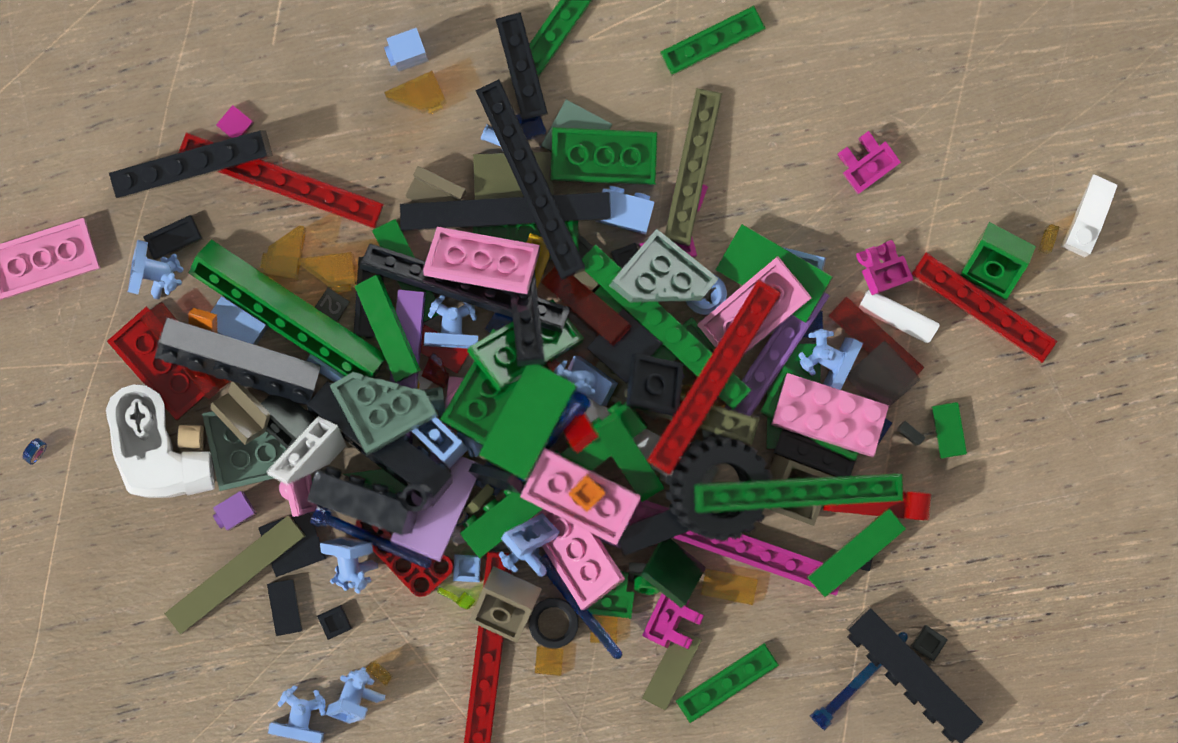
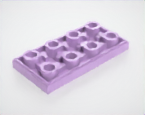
M432 451L430 452V459H432L437 464L439 462L445 464L437 455H435ZM461 456L449 468L452 471L450 474L453 480L450 487L433 507L430 505L427 509L418 511L412 533L402 536L393 533L391 542L440 562L477 481V478L469 472L472 463L477 462ZM412 492V501L417 506H420L423 499Z

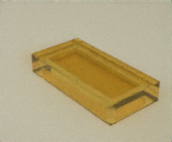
M705 569L700 595L753 605L758 579Z

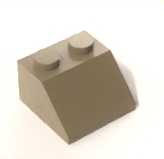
M776 454L769 469L772 475L770 480L833 477ZM822 505L769 508V510L814 526Z
M493 566L469 621L518 643L542 588Z

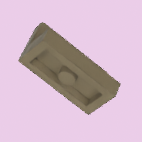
M417 166L413 174L414 179L406 193V197L416 203L461 201L466 194V190Z
M231 382L229 392L212 402L210 408L245 445L265 433L270 418V413L244 386L237 382Z

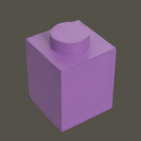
M239 491L213 507L216 512L213 515L216 523L220 528L225 527L226 530H232L257 514L244 491Z

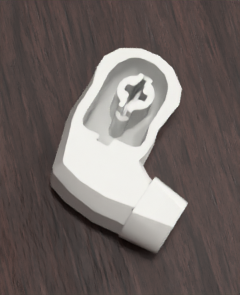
M134 384L121 388L110 397L106 414L110 427L112 452L125 487L130 494L146 498H171L184 494L189 496L215 489V475L211 452L183 451L182 454L173 452L172 442L166 430L165 406L159 393L147 386Z

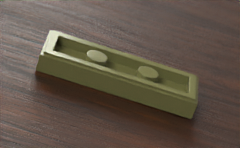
M679 627L676 632L693 639L690 648L687 649L671 641L642 696V699L665 711L702 639Z

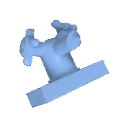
M137 240L131 264L128 292L138 294L142 279L152 280L154 282L151 294L154 299L159 300L163 288L165 289V294L169 295L177 286L182 285L180 279H175L173 272L178 271L181 273L184 268L180 266L177 254H172L169 258L162 257L161 261L148 259L146 256L148 242Z
M441 295L432 302L430 312L428 313L430 318L433 317L435 312L442 316L441 333L425 332L424 346L468 349L469 346L478 342V336L462 334V318L470 315L472 320L475 321L477 319L475 306L464 302V305L459 308H448L442 304L446 296Z
M815 330L809 333V338L816 337V346L813 349L812 355L807 358L803 352L799 354L800 364L812 376L816 374L813 366L817 363L829 368L830 370L823 385L841 390L863 343L856 339L845 337L840 349L837 350L827 345V337L834 336L833 331Z
M573 356L567 370L564 369L567 364L565 360L555 368V374L578 386L565 410L569 409L575 396L577 401H581L583 397L588 396L600 406H607L618 384L581 356Z
M543 513L504 533L502 540L513 552L505 555L501 551L499 556L504 567L508 570L517 572L518 569L514 564L519 560H525L539 577H543L546 574L545 566L539 561L541 559L539 547L556 539L559 530Z
M338 537L320 543L321 553L333 555L338 560V566L335 567L336 574L330 580L331 584L336 583L338 586H342L345 591L349 588H355L357 594L361 593V590L367 586V583L372 581L370 577H364V572L378 569V563L373 560L361 563L358 561V557L373 553L372 543L347 537Z
M362 667L360 670L351 671L347 676H340V680L345 682L340 699L328 705L325 715L350 724L365 718L367 708L360 706L361 698L378 703L386 700V695L365 688L366 684L373 685L374 680L370 678L366 668Z
M293 685L282 693L278 702L279 707L285 702L291 706L288 723L272 721L269 725L268 734L311 743H323L325 732L308 728L311 711L319 709L321 716L326 714L323 696L320 695L318 690H314L315 699L309 701L298 699L293 694L298 687Z

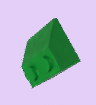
M989 222L960 275L1007 300L1028 267L1036 246Z

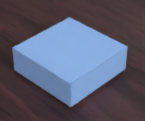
M455 554L453 581L480 582L481 558L477 555Z

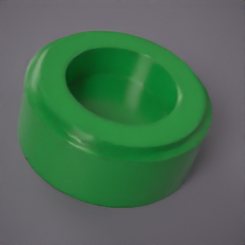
M642 576L635 578L634 590L637 593L654 595L660 592Z

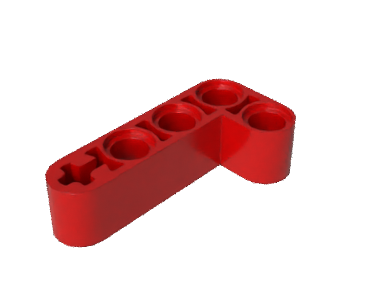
M903 492V501L823 505V511L879 516L889 508L897 518L929 521L931 494Z
M357 519L355 523L357 534L364 541L371 542L370 539L375 536L370 531L363 532V521ZM372 525V529L376 533H379L380 529L384 532L376 537L372 543L373 551L414 595L419 597L429 595L453 572V561L447 555H443L442 559L448 562L449 569L445 574H438L434 569L436 560L431 559L422 567L405 547L393 543L391 552L387 554L381 552L379 542L384 538L391 540L393 534L388 530ZM403 557L411 562V569L407 573H402L397 568L398 560ZM419 577H424L429 582V588L426 592H419L415 588V581Z

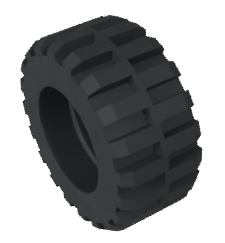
M709 436L704 437L703 441L696 440L690 443L691 448L684 451L674 468L672 476L667 475L666 483L670 484V490H666V498L672 502L669 508L673 514L678 516L677 521L687 527L689 531L710 540L727 541L729 538L735 540L741 538L744 531L747 533L752 532L755 529L753 524L756 521L761 523L766 517L762 514L764 509L731 510L720 513L696 512L695 484H700L704 474L711 467L720 463L732 466L737 472L739 482L770 480L772 475L770 470L764 467L767 464L764 458L758 456L757 451L751 446L727 437L719 436L716 438Z

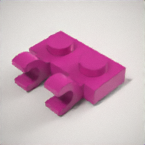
M869 131L858 138L863 147L869 152L861 160L857 161L848 147L837 154L840 160L848 167L842 174L857 194L901 163L885 141L879 146Z
M892 240L876 247L867 248L865 251L856 254L858 262L867 268L862 273L871 295L914 280L904 255L898 257L896 246Z
M662 593L642 636L666 648L669 647L672 641L689 649L693 639L676 632V629L682 617L700 625L704 615L687 607L690 600H688L684 607L680 608Z

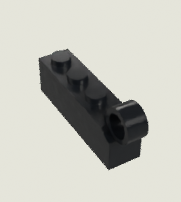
M327 466L326 469L315 471L307 501L402 536L412 533L418 511L425 510L431 505L433 495L431 489L421 483L409 485L403 492L395 494L388 491V486L378 483L371 485L365 483V478L361 476L350 475L349 477L341 474V469ZM415 489L419 490L423 497L420 506H417L412 501V492Z

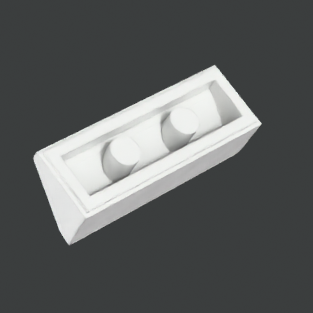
M870 290L866 291L858 308L860 311L925 343L931 341L940 326L939 323L879 293L871 295Z

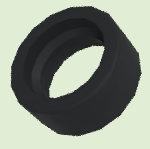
M548 598L540 601L533 608L529 616V630L532 637L538 644L547 648H560L568 645L575 638L578 631L579 618L576 610L569 602L560 598ZM551 607L562 609L569 618L568 631L557 639L545 637L538 627L540 614L545 609Z

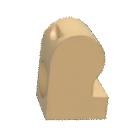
M180 424L178 429V448H180V452H204L205 426Z

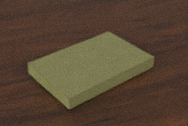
M533 152L552 195H554L553 181H550L551 152ZM504 153L473 154L475 200L524 197Z

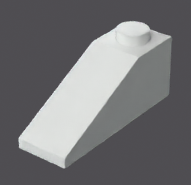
M1094 174L1092 175L1061 247L1083 257L1091 254L1115 194L1116 184Z
M318 416L267 471L268 475L289 485L329 465L346 447L339 427Z

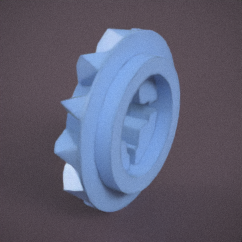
M719 278L711 289L715 287L713 293L710 294L712 304L703 298L699 301H686L687 305L695 313L709 315L726 300L727 291L725 284Z

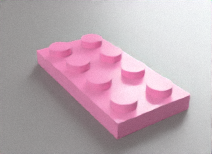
M85 218L1 243L0 300L101 269Z
M437 227L423 269L424 276L528 294L540 253V245Z
M779 257L771 261L697 324L715 348L758 279L778 290L781 294L744 355L812 298Z
M787 373L771 425L873 457L889 405Z
M544 448L520 496L617 545L641 498L640 495ZM586 474L606 491V494L588 512L582 509L568 495V492Z
M542 509L532 517L534 518L543 513L559 530L557 538L542 545L581 610L588 609L625 580L597 535L545 509Z

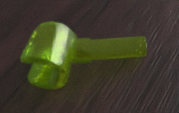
M441 587L437 591L438 594L451 599L464 609H469L475 602V599L465 591L460 597Z

